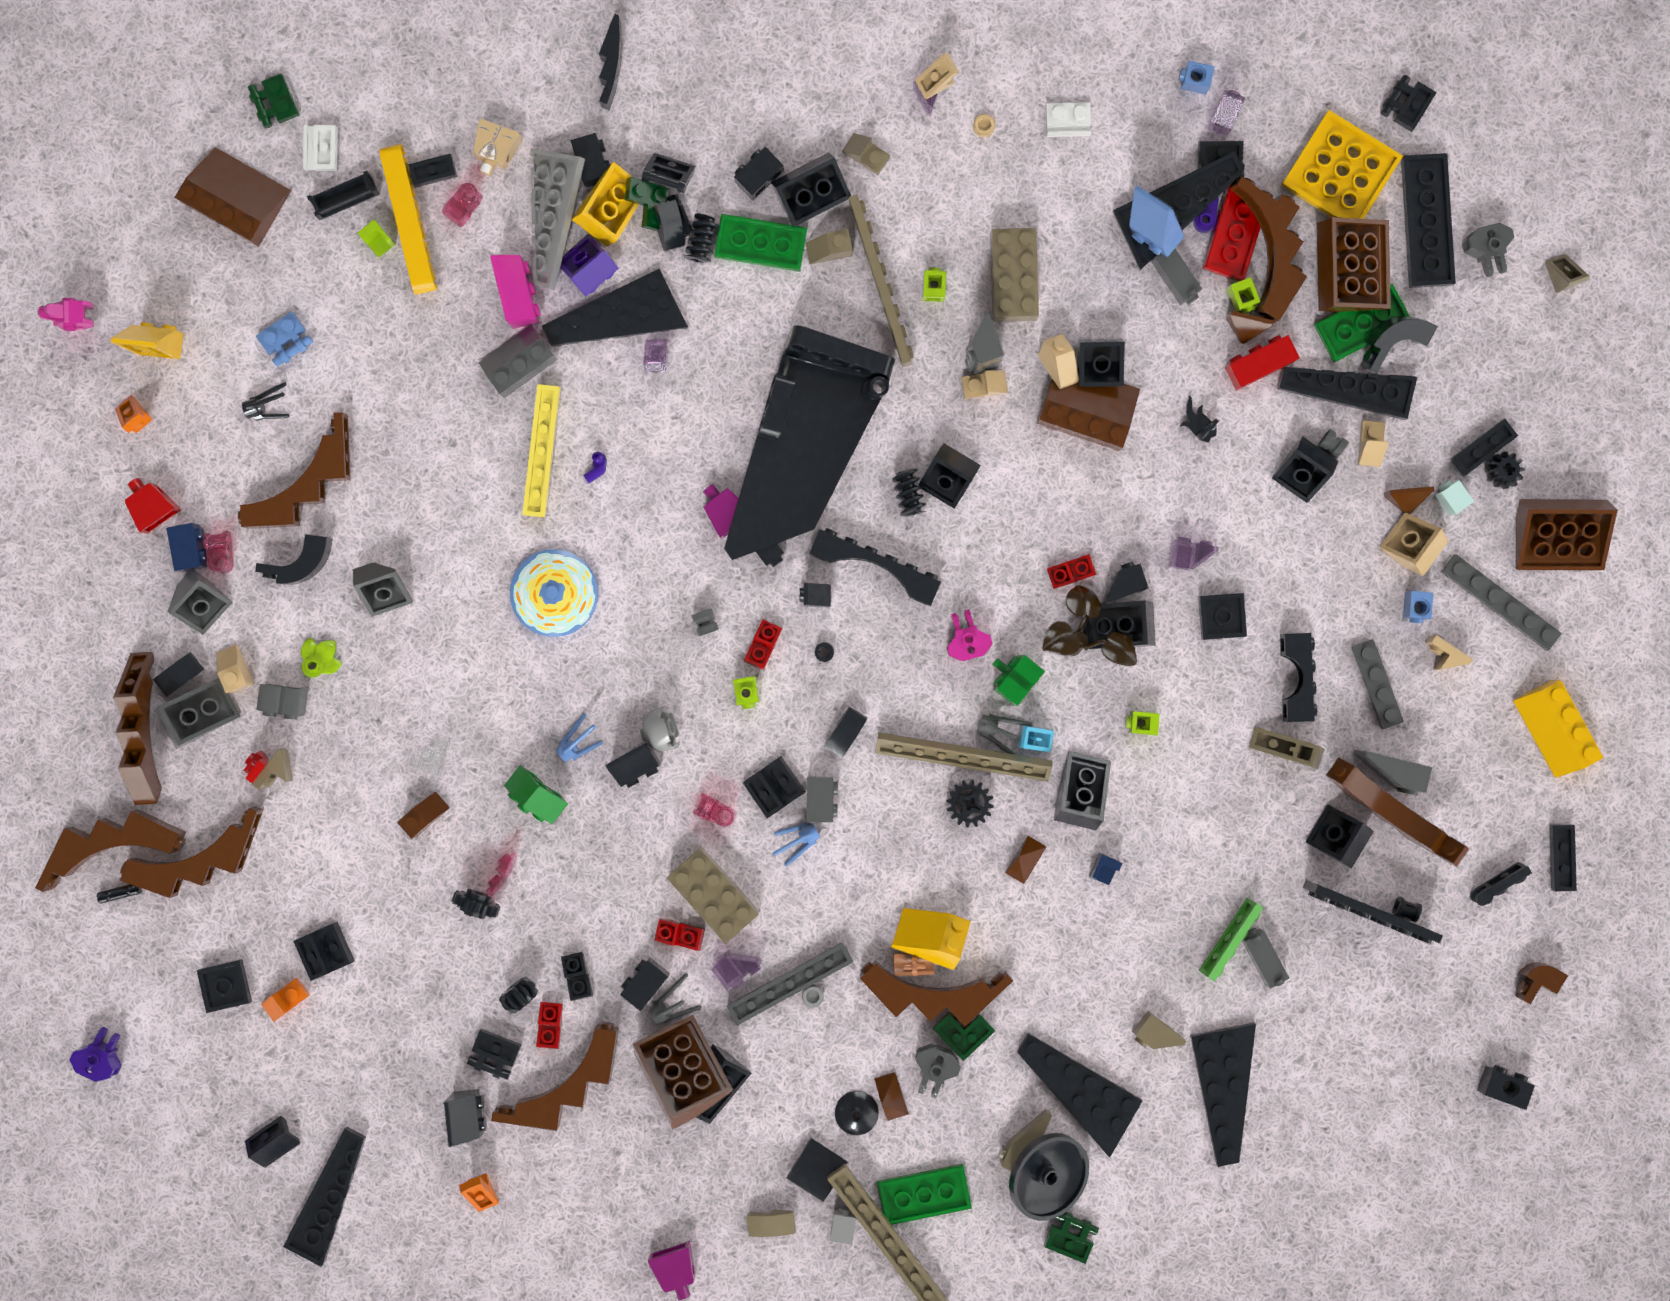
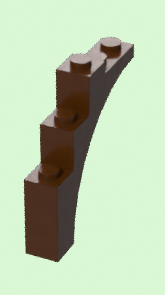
M1241 177L1234 181L1230 189L1246 203L1256 217L1266 243L1268 260L1267 277L1260 298L1261 302L1257 304L1254 312L1263 318L1277 322L1280 321L1307 278V275L1302 273L1303 270L1299 266L1290 264L1304 242L1296 232L1287 230L1288 225L1300 206L1288 195L1282 194L1273 199L1271 193L1266 190H1260L1255 186L1254 181Z

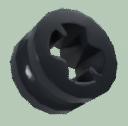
M826 642L818 644L814 651L816 658L821 662H828L834 655L832 645ZM820 647L830 648L831 652H828L830 653L828 658L825 656L819 657L818 653L820 651L818 649Z

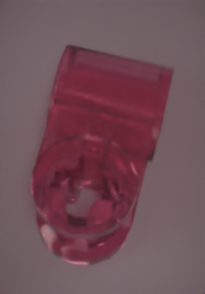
M471 183L462 184L453 197L444 205L442 214L458 227H463L482 201L481 192ZM468 193H471V194H473V197L470 198V197H467L466 195H467Z
M226 530L221 534L214 535L205 533L204 546L208 567L214 572L221 574L229 573L234 567L233 544L230 532ZM223 558L224 565L218 568V561Z
M701 793L700 796L702 798L697 808L693 810V814L722 827H727L734 823L736 812L732 807L708 794ZM723 810L730 812L731 820L729 822L721 820L720 813Z

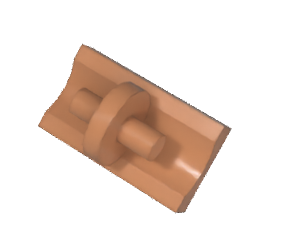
M906 952L893 953L894 976L934 975L933 962Z

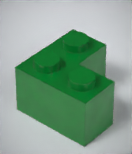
M521 765L504 784V787L509 791L508 796L513 801L519 803L517 807L526 814L529 812L533 813V817L540 822L545 820L553 824L568 805L567 801L558 792L546 786L533 772Z

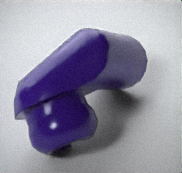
M599 451L594 452L592 455V469L583 474L589 484L602 476L606 471V456Z

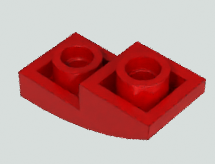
M1090 554L1047 568L1053 589L1097 575Z
M762 619L744 662L764 671L783 628Z
M262 750L256 754L251 753L246 759L245 764L247 766L243 771L248 775L245 779L254 783L267 766L268 757Z
M659 919L654 941L700 951L705 929Z
M540 1002L536 1047L559 1049L563 1004Z

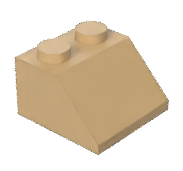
M1405 512L1381 544L1380 549L1405 568L1424 576L1449 540L1441 528Z

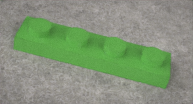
M1246 898L1199 969L1202 974L1215 982L1217 977L1222 974L1229 959L1234 956L1240 942L1246 938L1252 924L1259 918L1263 907Z

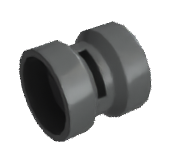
M1329 429L1317 446L1322 450H1327L1329 455L1337 459L1345 450L1349 441L1345 438H1336V432Z
M712 608L691 615L693 622L697 624L698 636L719 630L718 624L713 620L714 613Z

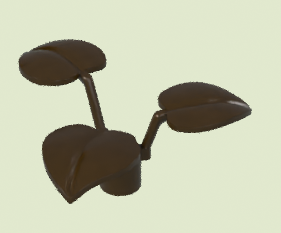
M1076 585L1066 595V606L1072 614L1082 616V620L1075 632L1072 631L1071 626L1066 622L1057 621L1051 624L1044 635L1042 651L1064 656H1077L1083 649L1088 650L1096 645L1104 644L1101 652L1109 661L1123 666H1135L1137 664V656L1134 644L1129 637L1122 633L1113 632L1108 635L1107 640L1100 639L1088 644L1087 636L1081 632V629L1087 617L1096 618L1099 615L1101 609L1100 601L1094 592L1084 586Z

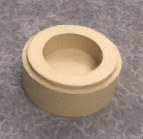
M981 114L975 118L973 130L976 135L988 137L994 132L995 121L992 116Z

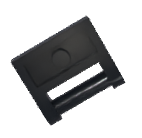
M654 153L643 170L642 180L646 182L654 181L676 188L678 192L685 193L687 185L694 175L696 166Z

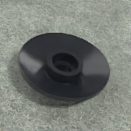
M849 1092L843 1095L836 1104V1122L848 1134H866L877 1123L879 1116L878 1106L875 1100L865 1092ZM860 1112V1118H854L853 1113Z

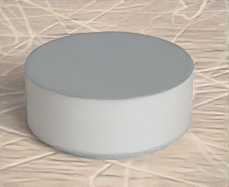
M811 985L803 990L802 1000L806 1006L815 1008L823 1002L824 993L818 985Z

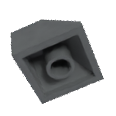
M374 562L353 569V586L371 617L413 603L396 569Z
M191 569L177 584L168 613L204 635L233 602L207 578Z

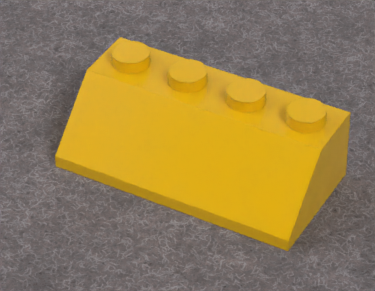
M1550 680L1513 700L1555 778L1585 769L1604 758L1561 680Z

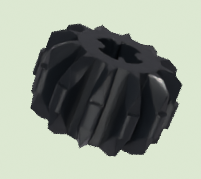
M1504 451L1500 455L1495 454L1492 457L1493 460H1489L1486 463L1490 469H1486L1485 473H1491L1487 481L1495 480L1494 487L1496 488L1500 486L1502 489H1508L1509 486L1515 487L1518 484L1517 481L1524 478L1520 472L1525 471L1526 468L1520 467L1519 464L1523 460H1516L1515 453L1509 455L1507 451Z
M524 977L501 994L499 1001L505 1010L510 1014H514L536 997L538 990L532 981Z

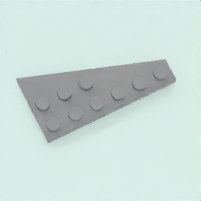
M531 148V156L534 157V167L531 168V176L534 177V188L531 190L532 224L535 225V235L532 236V244L535 245L533 285L555 290L585 159L578 156Z

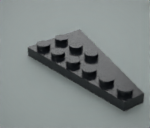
M1234 151L1149 194L1172 208L1183 231L1237 180L1244 170ZM1131 201L1113 210V215L1141 271L1157 254L1149 249L1147 243L1143 242L1141 244L1132 237L1133 232L1129 226L1133 202Z
M660 269L542 325L552 347L689 329Z
M1255 1022L1190 1035L1217 1167L1240 1162L1256 1029Z
M1027 1033L1017 1053L1110 1158L1143 1100L1032 1034Z

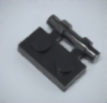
M1403 75L1400 81L1395 83L1394 91L1390 98H1386L1383 103L1384 107L1380 114L1388 117L1391 111L1396 112L1397 115L1393 121L1412 132L1437 92L1419 81L1412 88L1408 85L1411 78ZM1402 94L1407 96L1403 104L1398 102Z
M480 1029L471 1050L478 1053L479 1057L470 1056L467 1064L473 1066L474 1070L480 1072L483 1070L491 1073L497 1079L501 1077L508 1080L511 1071L504 1069V1065L514 1066L522 1044ZM486 1057L498 1061L497 1065L485 1062Z

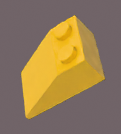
M615 162L610 164L571 219L606 247L618 240L639 204L625 201L626 180L632 176Z
M141 322L140 326L131 325L113 336L111 343L137 355L180 359L183 333L176 330L175 326L162 325V328L154 327V324Z
M903 908L891 947L954 970L961 959L971 921L951 913Z

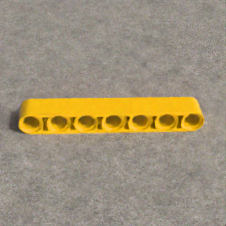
M401 143L380 148V158L412 289L415 295L437 290V283L434 284L436 279L432 262L429 263L431 258L427 241L424 242L426 237L422 221H419L421 216L417 200H414L416 196L412 179H409L411 175L407 158H404V155H406Z

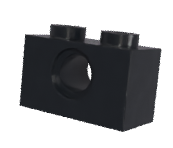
M1494 1065L1493 1068L1485 1066L1477 1091L1485 1096L1527 1110L1535 1085L1528 1081L1529 1077L1517 1072L1513 1076L1507 1073L1508 1069L1498 1065ZM1509 1081V1087L1503 1090L1505 1082Z

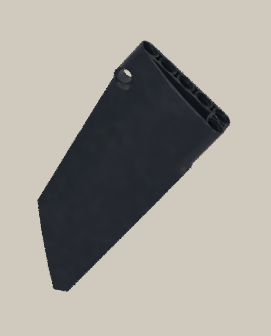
M795 325L792 327L788 334L778 372L772 381L724 546V550L731 560L815 529L880 400L889 391V381L895 363L893 357L804 326ZM873 384L881 387V393L874 391Z

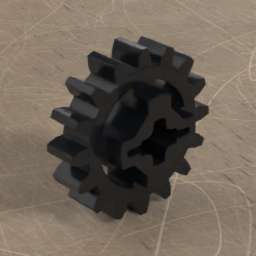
M972 779L969 784L962 780L961 787L955 784L956 791L948 792L952 798L946 799V802L951 804L946 810L953 811L950 818L955 819L957 817L958 825L964 821L967 828H969L972 822L975 827H978L977 821L980 820L985 823L984 816L992 815L988 808H994V805L989 803L993 796L986 795L989 791L988 788L981 789L983 783L979 782L976 786ZM972 789L970 794H960L963 790ZM980 793L984 798V807L980 805L978 800ZM961 798L964 800L974 798L973 803L979 808L969 807L966 809L967 805ZM955 800L960 802V813L956 810ZM970 813H979L976 817L967 818Z
M467 889V892L456 890L451 900L452 904L457 905L465 915L485 919V916L496 918L501 908L488 894L472 889Z

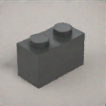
M807 777V822H833V817H838V804H833V795H838V782H833V777Z

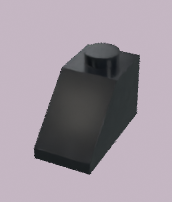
M1132 561L1120 565L1122 570L1115 573L1103 597L1104 603L1149 589L1141 563L1134 565Z

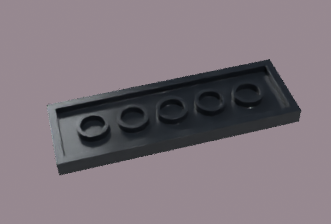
M1448 154L1404 155L1401 159L1409 288L1453 286L1456 284Z
M1306 880L1303 888L1309 890L1308 895L1326 903L1330 899L1328 903L1348 911L1349 909V912L1385 927H1390L1430 945L1432 941L1440 944L1443 935L1311 881Z

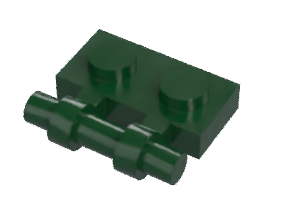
M282 73L261 81L264 87L262 91H258L255 84L248 86L249 98L251 103L255 104L257 109L256 115L264 128L272 127L270 118L275 116L280 124L300 116ZM269 99L272 108L266 109L263 100Z
M1065 1212L1055 1218L1062 1221L1060 1227L1051 1225L1044 1242V1247L1086 1264L1094 1245L1092 1240L1087 1239L1088 1233L1097 1235L1099 1227L1092 1225V1222L1089 1220H1080L1073 1217L1072 1213ZM1070 1225L1080 1229L1079 1235L1068 1231Z

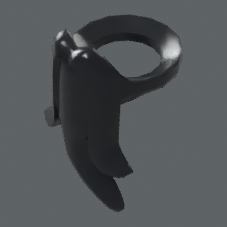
M1188 396L1186 415L1191 423L1183 422L1180 424V427L1186 426L1198 439L1210 442V439L1217 434L1216 424L1219 420L1216 418L1211 421L1203 413V405L1198 408L1197 416L1192 410V398Z

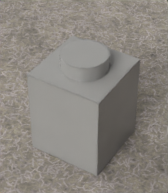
M848 1207L834 1208L830 1241L852 1245L856 1217Z

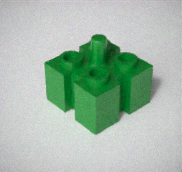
M1026 655L1014 656L1007 665L997 658L992 665L1002 673L993 682L996 685L993 690L1013 706H1018L1045 673V670Z

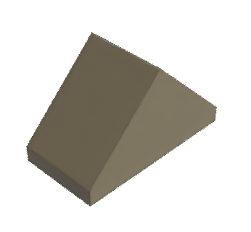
M1566 254L1545 261L1556 293L1576 287L1589 280V275Z

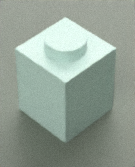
M1448 480L1438 487L1440 491L1435 494V497L1449 516L1458 514L1474 502L1460 480L1452 483Z

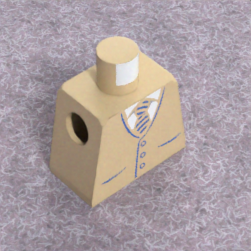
M479 119L473 150L475 157L482 161L479 172L491 177L495 166L506 169L523 140L520 133Z

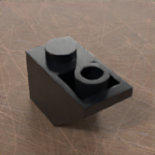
M804 583V588H799V601L804 602V607H831V584Z

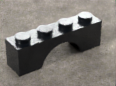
M1311 633L1280 634V656L1290 660L1295 665L1299 676L1296 690L1289 697L1282 700L1283 722L1315 721L1314 717L1317 716V705L1314 703L1317 686L1316 682L1313 681L1316 663L1312 659L1315 640L1311 637Z

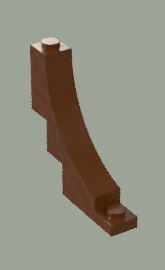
M343 412L333 413L334 419H331V429L334 435H322L320 446L314 459L294 484L276 496L264 501L240 505L238 522L241 524V527L247 529L300 526L299 505L325 504V482L351 481L348 415Z
M153 652L130 653L113 696L121 716L115 733L124 751L118 769L134 805L157 804L162 790L154 763L150 736V700L153 685L150 670L154 662Z
M1338 757L1326 774L1348 797L1364 805L1376 817L1393 826L1408 840L1455 867L1459 865L1469 851L1466 845L1448 836L1442 829L1406 807L1371 781L1358 768Z
M258 807L248 808L241 819L243 825H230L215 843L188 859L175 862H153L139 858L127 859L120 870L122 874L120 881L172 898L178 896L183 879L201 886L210 884L215 867L234 874L242 872L264 809Z
M141 810L131 811L124 826L107 818L98 819L91 834H87L75 827L64 828L35 889L45 892L56 888L60 882V876L73 875L89 859L114 847L144 846L158 849L168 854L177 852V850L180 851L186 841L184 838L186 832Z
M876 960L873 963L867 962L860 969L862 972L860 979L895 1017L913 1003L931 1022L947 1007L964 1026L1013 982L1011 976L1005 971L1003 974L1000 972L991 979L992 984L990 986L981 977L960 986L933 988L904 981L894 976Z
M601 1022V1025L597 1024L589 1050L580 1066L572 1075L556 1087L542 1094L519 1099L515 1110H512L513 1107L508 1105L496 1107L492 1112L491 1121L557 1131L561 1123L563 1105L583 1108L586 1103L589 1082L609 1085L612 1078L619 1027H614V1024L610 1022Z

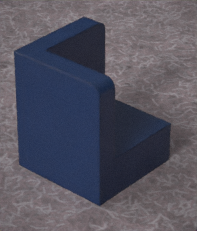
M1099 852L1089 877L1109 885L1115 871H1120L1123 863Z

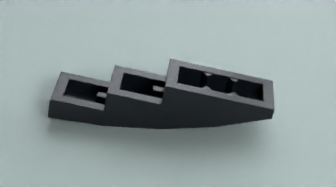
M615 13L599 52V57L604 62L599 80L601 85L605 86L599 103L603 109L609 111L617 90L622 59L621 21L619 15Z

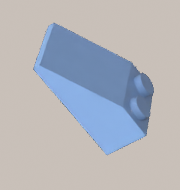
M1136 186L1133 194L1129 224L1133 232L1132 237L1141 244L1143 242L1147 243L1149 249L1155 254L1160 255L1161 253L1168 257L1185 236L1172 208L1139 186Z

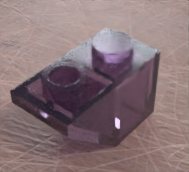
M1224 90L1214 106L1207 129L1227 136L1234 126L1246 97L1240 96V93L1234 90Z
M1178 537V540L1171 542L1167 568L1193 570L1218 552L1219 547L1212 546L1213 542L1200 540L1198 544L1192 543L1190 538Z
M728 953L711 967V971L726 990L731 987L736 989L744 982L742 978L747 974L752 976L762 968L760 964H762L763 960L760 956Z

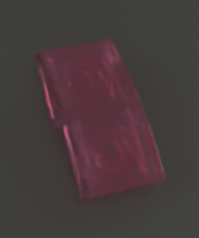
M516 852L511 855L506 853L497 861L500 865L495 870L501 876L495 875L487 883L490 887L485 891L490 897L494 896L510 877L518 857Z

